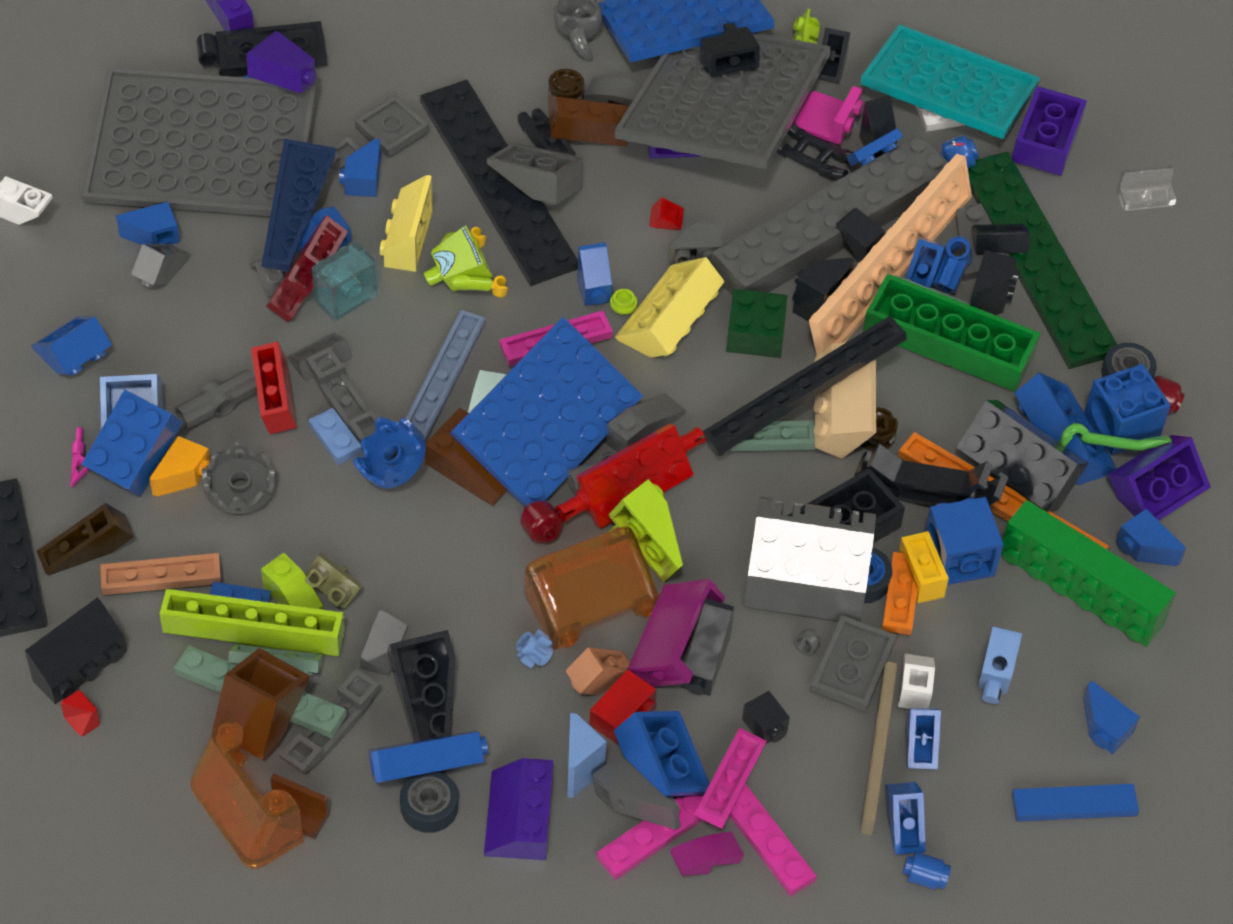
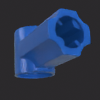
M959 236L953 237L946 245V254L933 282V286L942 292L955 294L966 268L972 263L973 254L967 239ZM959 249L966 250L961 256L953 255Z

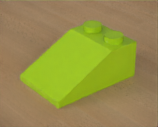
M648 479L622 499L609 513V517L664 583L683 563L668 503L664 499V493L659 486L652 484Z

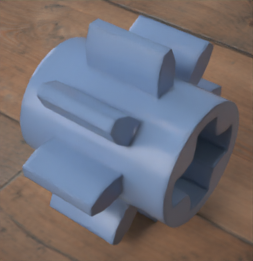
M539 629L535 634L525 632L516 644V650L519 651L517 657L520 658V662L529 668H532L535 663L543 666L550 660L553 654V648L550 646L552 641L549 640L548 635Z

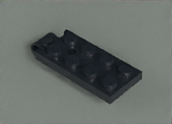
M321 21L219 31L215 35L204 33L196 39L198 60L203 66L219 64V76L248 74L247 53L243 52L252 50L277 31L314 58L315 67L327 66Z

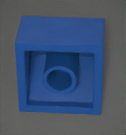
M96 316L75 317L31 346L57 374H68L71 376L84 368L82 364L89 359L95 361L106 354L105 349L110 347L112 343Z

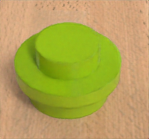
M619 289L611 296L610 306L618 314H630L637 308V298L631 290Z

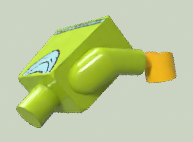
M464 226L457 232L446 233L438 246L432 249L431 252L436 266L423 272L431 287L444 280L451 291H490L492 289V293L496 297H504L508 291V287L505 286L506 278L504 276H497L494 281L491 280L493 275L480 249L485 245L486 236L481 235L482 230L479 227H473L470 231L467 226Z

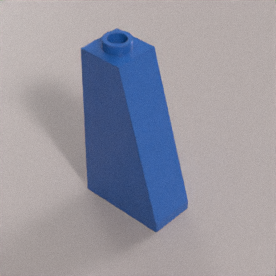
M472 731L368 749L372 779L378 783L484 762L483 755L488 754L485 736L480 737L479 731Z

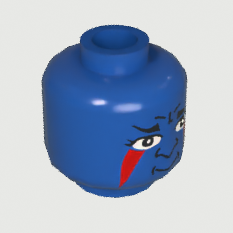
M965 135L943 142V152L939 153L948 162L956 154L966 156L968 169L976 164V159L979 158L973 139L968 140Z

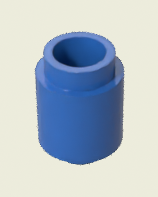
M915 851L913 857L907 856L903 874L908 875L907 882L933 890L937 888L945 889L951 865L945 864L942 859Z

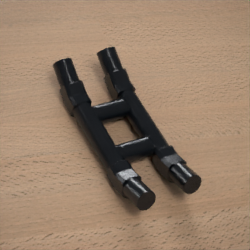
M792 123L787 134L798 142L791 148L790 145L782 141L777 150L779 155L785 158L788 157L818 172L819 175L825 178L841 179L848 175L847 169L837 168L836 166L826 164V162L832 156L837 161L847 163L849 162L847 156L854 152L825 142ZM808 145L821 151L816 159L803 153Z

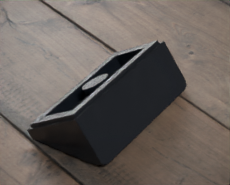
M1024 224L972 226L974 247L977 253H984L985 250L994 253L1029 251L1030 233Z

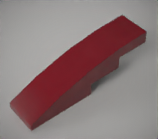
M326 215L292 263L289 272H286L266 307L286 322L292 320L304 298L310 294L320 275L326 271L348 231Z

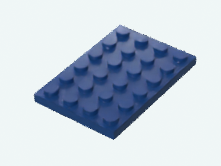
M605 0L598 3L602 10L603 23L630 63L700 46V39L723 35V24L734 23L737 28L748 27L751 33L774 28V18L760 0Z
M562 317L450 434L526 507L534 501H545L568 477L567 471L576 468L608 434L607 424L624 410L634 406L643 395L579 331Z

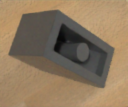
M169 243L142 244L131 274L140 278L139 282L147 287L155 288L156 285H167L189 260L191 254Z

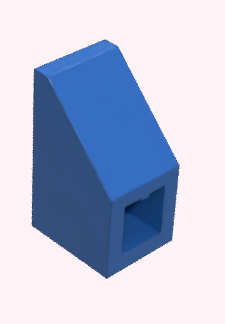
M168 202L116 215L118 232L121 238L140 245L169 243L172 245L180 242L178 226Z

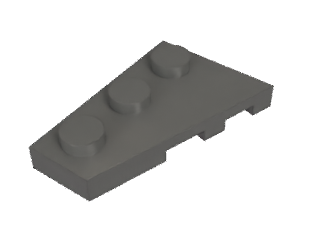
M981 203L960 208L956 211L957 236L968 240L973 254L972 263L966 268L962 282L977 278L984 253H977L975 251L972 226L992 224ZM960 249V256L963 255L966 252V250ZM998 253V254L1010 256L1009 253Z

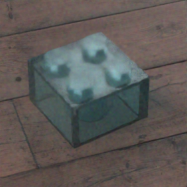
M357 241L340 248L338 252L326 259L320 260L312 267L315 302L334 322L378 296L376 260Z

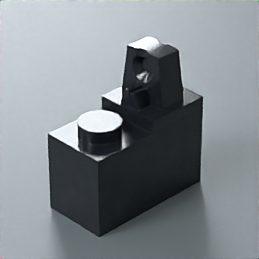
M734 23L723 24V35L700 39V62L710 77L759 67L760 45L748 27L737 28Z

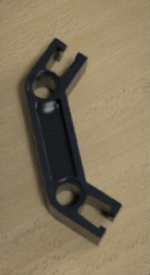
M881 444L876 445L872 449V453L869 451L863 453L855 472L856 476L870 468L898 500L935 506L939 503L960 502L967 498L976 499L986 497L988 504L991 505L1001 499L1008 477L1000 472L996 475V479L988 481L993 465L987 461L970 471L904 461Z

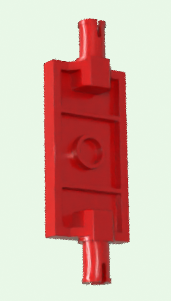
M669 423L578 474L576 478L580 487L575 493L576 496L555 507L557 512L561 511L559 514L563 522H567L570 518L585 511L589 512L592 516L595 526L602 528L613 522L609 517V513L620 501L648 479L652 484H656L665 492L690 478L694 474L686 453L706 442L705 437L700 438L704 435L699 427H695L679 437L676 426Z

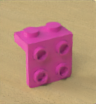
M853 86L845 101L813 91L809 94L794 123L815 137L841 145L846 134L851 132L855 117L859 116L864 106V101L861 100L863 89Z

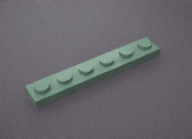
M189 645L173 669L175 675L221 693L225 674L237 664L229 663L227 660ZM303 692L290 722L333 739L347 713L343 707Z

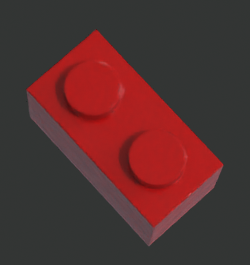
M627 669L590 709L589 725L618 745L614 730L635 712H653L657 704L655 702L656 689Z

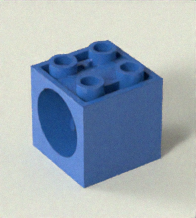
M1142 363L1094 380L1084 413L1098 434L1140 440L1161 436L1171 405ZM1105 446L1111 456L1127 450Z
M967 498L960 502L939 503L931 506L925 532L929 531L948 575L947 585L994 577L1004 544L987 498Z

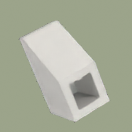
M5 176L0 183V217L20 225L39 217L53 196L50 193Z
M904 653L898 707L906 709L929 708L934 683V658Z

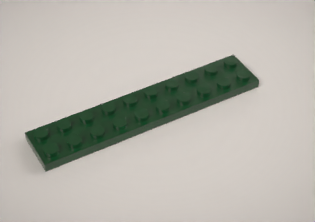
M1009 152L977 159L976 164L968 169L971 193L977 204H982L992 224H1024L1030 233L1029 251L1009 253L1010 257L1017 258L1015 269L1020 270L1018 279L1068 369L1104 360L1108 350L1117 345Z

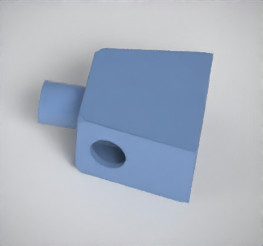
M992 627L978 687L984 689L982 694L983 701L998 704L1001 694H1007L1022 633Z

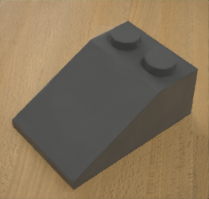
M512 143L487 158L489 166L534 200L543 201L545 205H558L559 202L582 188L583 158Z

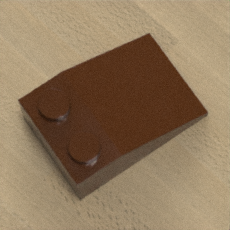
M459 407L426 442L425 464L489 505L494 506L508 490L450 434L469 414Z

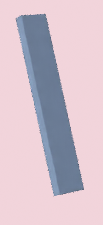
M464 310L459 311L405 418L421 431L426 442L486 325V317Z

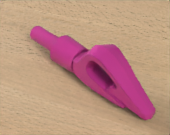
M81 427L76 428L75 441L72 443L71 488L89 471L84 466L78 473V469L80 466H83L81 464L85 459L83 457L85 444L82 442L83 428Z

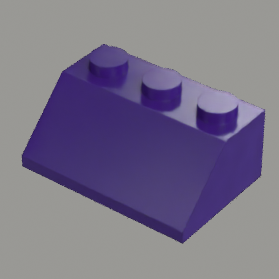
M1170 435L1171 442L1147 449L1108 474L1117 499L1134 517L1147 509L1159 521L1211 487L1192 437Z
M521 758L492 771L484 856L546 860L553 760Z

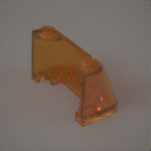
M621 527L532 561L525 569V597L544 633L552 641L551 646L553 650L574 645L581 634V627L633 608L634 613L638 616H651L659 598L637 538L630 527Z
M231 716L214 728L191 776L190 784L194 796L240 861L246 867L258 869L304 842L300 808L292 796L284 790H272L263 796L258 794L240 769V766L246 764V757L240 749V745L243 742V731L235 718Z

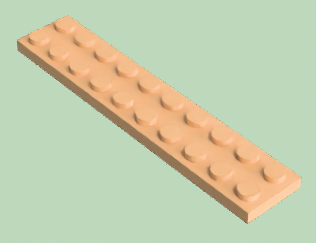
M956 154L944 166L935 179L931 180L928 187L916 197L912 205L902 213L897 222L872 247L866 257L857 264L851 274L827 298L820 309L811 316L809 323L816 355L832 343H843L851 337L864 322L866 311L887 273L903 277L909 269L918 239L925 237L935 240L956 216L957 209L963 208L971 199L972 193L966 156Z

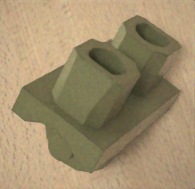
M323 553L317 556L305 573V582L313 588H318L328 596L330 602L343 609L348 607L363 586L346 573L348 569L345 566L340 568Z

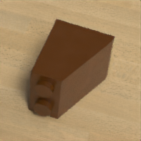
M258 648L225 674L212 732L263 760L280 745L310 675Z

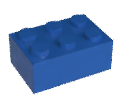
M124 389L81 465L141 497L150 481L149 478L163 459L183 422L168 411Z

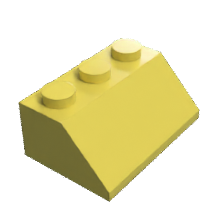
M425 175L401 188L398 199H393L391 208L393 218L387 220V239H382L380 245V255L384 256V267L417 271L433 212L432 176Z

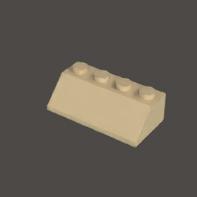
M846 342L832 343L825 350L817 354L815 361ZM876 359L815 396V426L813 430L815 448L843 459L876 433Z

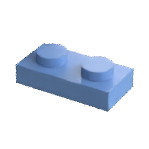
M333 408L308 420L310 429L337 465L362 453V446Z

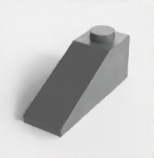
M667 394L629 407L607 424L606 444L614 451L619 452L665 425L673 424L685 414L686 410Z

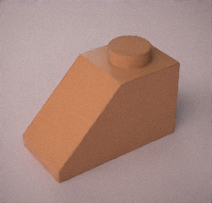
M588 647L570 665L566 673L572 680V687L580 694L600 695L608 691L624 674L630 664V660L624 651Z

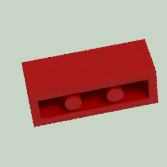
M279 342L252 347L251 352L260 415L269 434L297 428L287 359Z

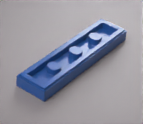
M1134 784L1013 789L1012 791L1016 821L1137 816L1139 813Z

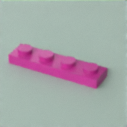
M603 310L567 320L591 344L612 338L613 330ZM555 324L500 339L499 347L508 367L515 366Z
M739 727L697 807L695 816L721 829L723 828L767 742L766 740Z
M745 784L729 817L791 897L814 883L817 876Z
M686 795L674 799L680 808L678 815L681 827L678 829H671L643 820L599 850L596 858L614 880H617L702 822L703 819L694 814L703 796Z

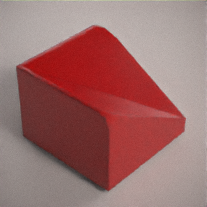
M77 690L61 701L60 704L64 718L80 736H85L100 725L97 708L82 691Z

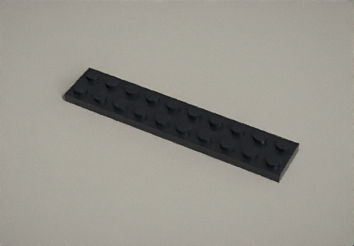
M464 80L420 95V103L530 287L578 270L577 257L543 202L529 197L487 164V158L508 145L469 81Z

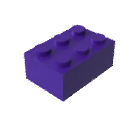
M1037 86L1015 142L1012 156L1013 161L1062 176L1082 122L1087 100Z

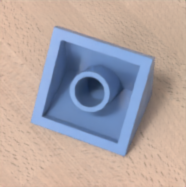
M570 713L567 797H575L593 782L592 774L605 766L607 741L577 713Z

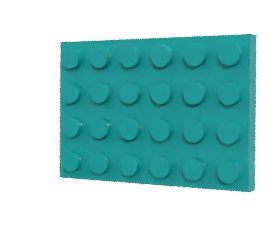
M899 24L862 74L860 84L869 87L871 90L890 95L897 100L913 104L918 108L939 114L944 118L960 122L967 127L978 129L993 137L1004 139L1039 84L1040 77Z

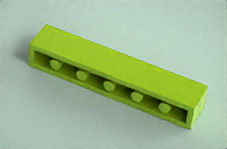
M166 589L159 613L163 633L321 653L331 656L340 655L345 633L343 612Z

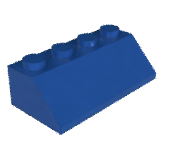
M1039 372L1014 393L1020 402L1018 407L1021 412L1030 419L1033 425L1057 442H1059L1066 427L1073 423H1080L1089 432L1096 433L1071 389L1065 383ZM1080 433L1074 434L1071 441L1065 446L1088 463L1075 484L1081 485L1106 477L1117 469L1105 446L1083 442L1080 439Z

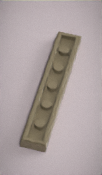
M888 661L885 663L860 828L861 833L872 835L876 820L898 664Z

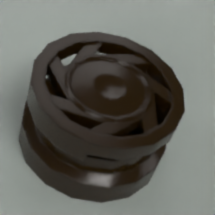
M560 69L550 75L548 80V96L584 99V78L579 72L572 69Z
M876 407V433L862 443V447L872 451L876 445L886 444L884 445L886 449L891 448L895 442L898 427L897 418L892 416L891 411Z

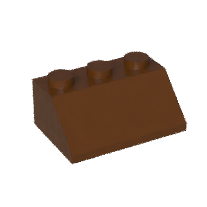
M549 95L548 109L551 138L627 147V141L615 138V128L626 113L629 105Z

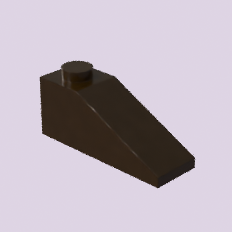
M104 503L40 548L37 554L45 574L50 576L110 554L131 540L134 534L126 515L109 504Z

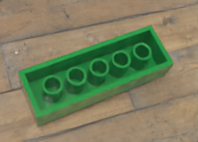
M888 273L866 311L863 327L864 332L888 316H891L907 335V340L897 346L1014 392L1017 391L1036 353L1040 332Z
M1028 500L1022 504L1007 522L1002 541L1004 545L1001 556L1007 562L1022 568L1034 579L1041 580L1052 587L1058 594L1065 595L1076 602L1082 609L1092 612L1107 625L1114 626L1127 634L1131 640L1139 642L1146 647L1164 626L1176 592Z

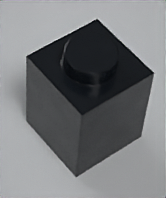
M767 691L744 704L742 720L754 735L766 740V744L771 741L778 742L787 734L790 717L772 693Z

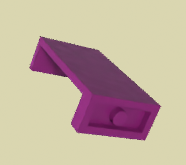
M710 579L665 584L627 668L653 687L690 683L694 673L680 658L704 601L709 599L724 602L726 598Z

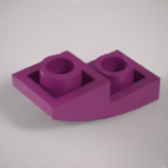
M732 832L696 838L673 847L670 851L682 876L709 874L714 865L738 864L744 856Z

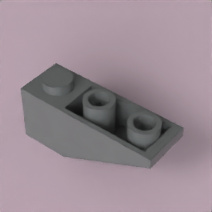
M622 755L592 774L596 795L614 812L675 830L681 827L678 815L680 808L677 802L671 796L665 797Z

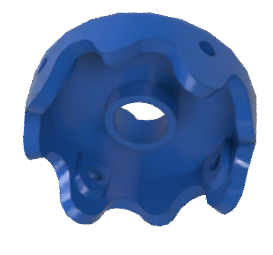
M380 417L375 420V432L361 441L363 457L354 458L353 463L373 485L384 489L395 488L406 483L421 466L425 457L426 441L421 431L407 419L401 418L400 422H395ZM394 453H398L397 456L391 460L392 455Z

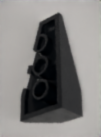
M448 630L389 644L387 653L413 742L449 736L451 733L455 655Z

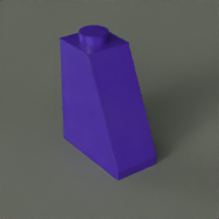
M275 31L247 53V73L249 77L298 93L305 91L316 80L315 59L280 32Z

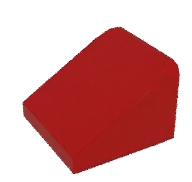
M663 197L660 198L651 208L649 226L659 229L681 230L684 208Z

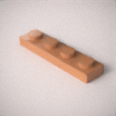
M219 553L100 564L102 595L213 585V581L221 583Z

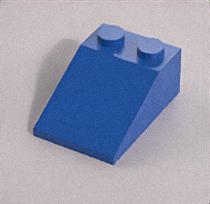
M680 711L635 712L614 730L624 757L665 797L705 794L710 782Z

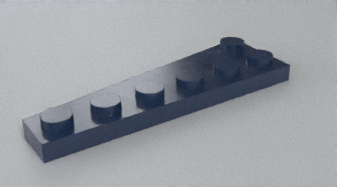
M284 139L261 267L289 272L334 162L337 148Z

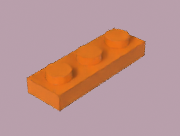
M893 552L891 560L893 574L887 589L882 630L911 636L918 586L904 553Z

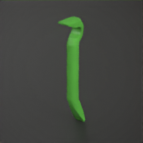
M1073 423L1063 431L1059 443L1066 446L1074 434L1080 433V439L1088 444L1142 451L1167 444L1172 440L1169 436L1136 440L1091 433L1084 425Z

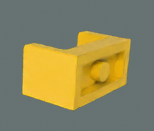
M929 531L901 537L898 553H904L918 586L917 603L943 598L949 578Z

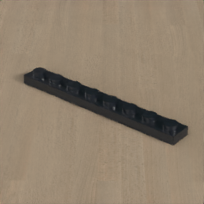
M888 316L702 431L703 436L720 456L907 340L906 332L891 316Z

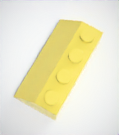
M707 257L671 265L616 334L615 338L619 342L651 358L672 354L677 348L676 344L690 332L692 323L705 312V306L718 295V289L725 281Z

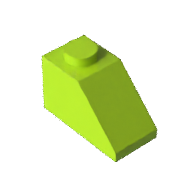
M282 553L261 568L263 588L270 590L272 597L279 604L323 609V604L313 587L305 582L306 576L304 572L285 553Z

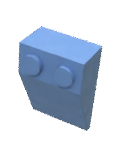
M157 374L100 377L101 429L124 389L163 409L162 379Z

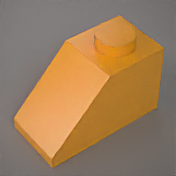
M178 436L149 478L152 495L158 497L197 486L202 479V468H207L210 463L209 449Z

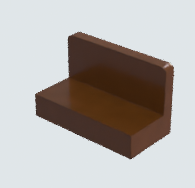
M273 774L270 779L272 790L260 808V815L316 839L330 816L328 797L277 774Z

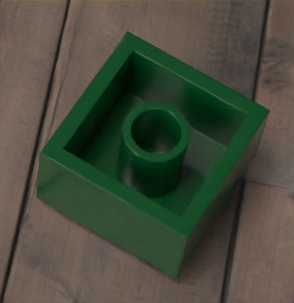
M733 289L726 352L781 358L788 295Z

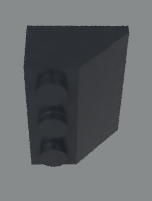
M97 597L27 648L25 654L33 682L56 705L62 699L73 694L86 681L96 678L100 671L110 663L120 660L127 649L124 635L102 601Z

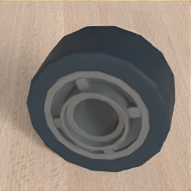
M1120 343L1108 350L1101 369L1102 377L1143 363L1154 379L1157 370L1156 359L1144 346L1136 343Z
M438 771L411 776L405 781L400 791V811L404 821L412 829L423 833H435L446 829L454 822L458 813V790L454 781L446 774ZM427 799L435 800L432 804H426L423 801Z

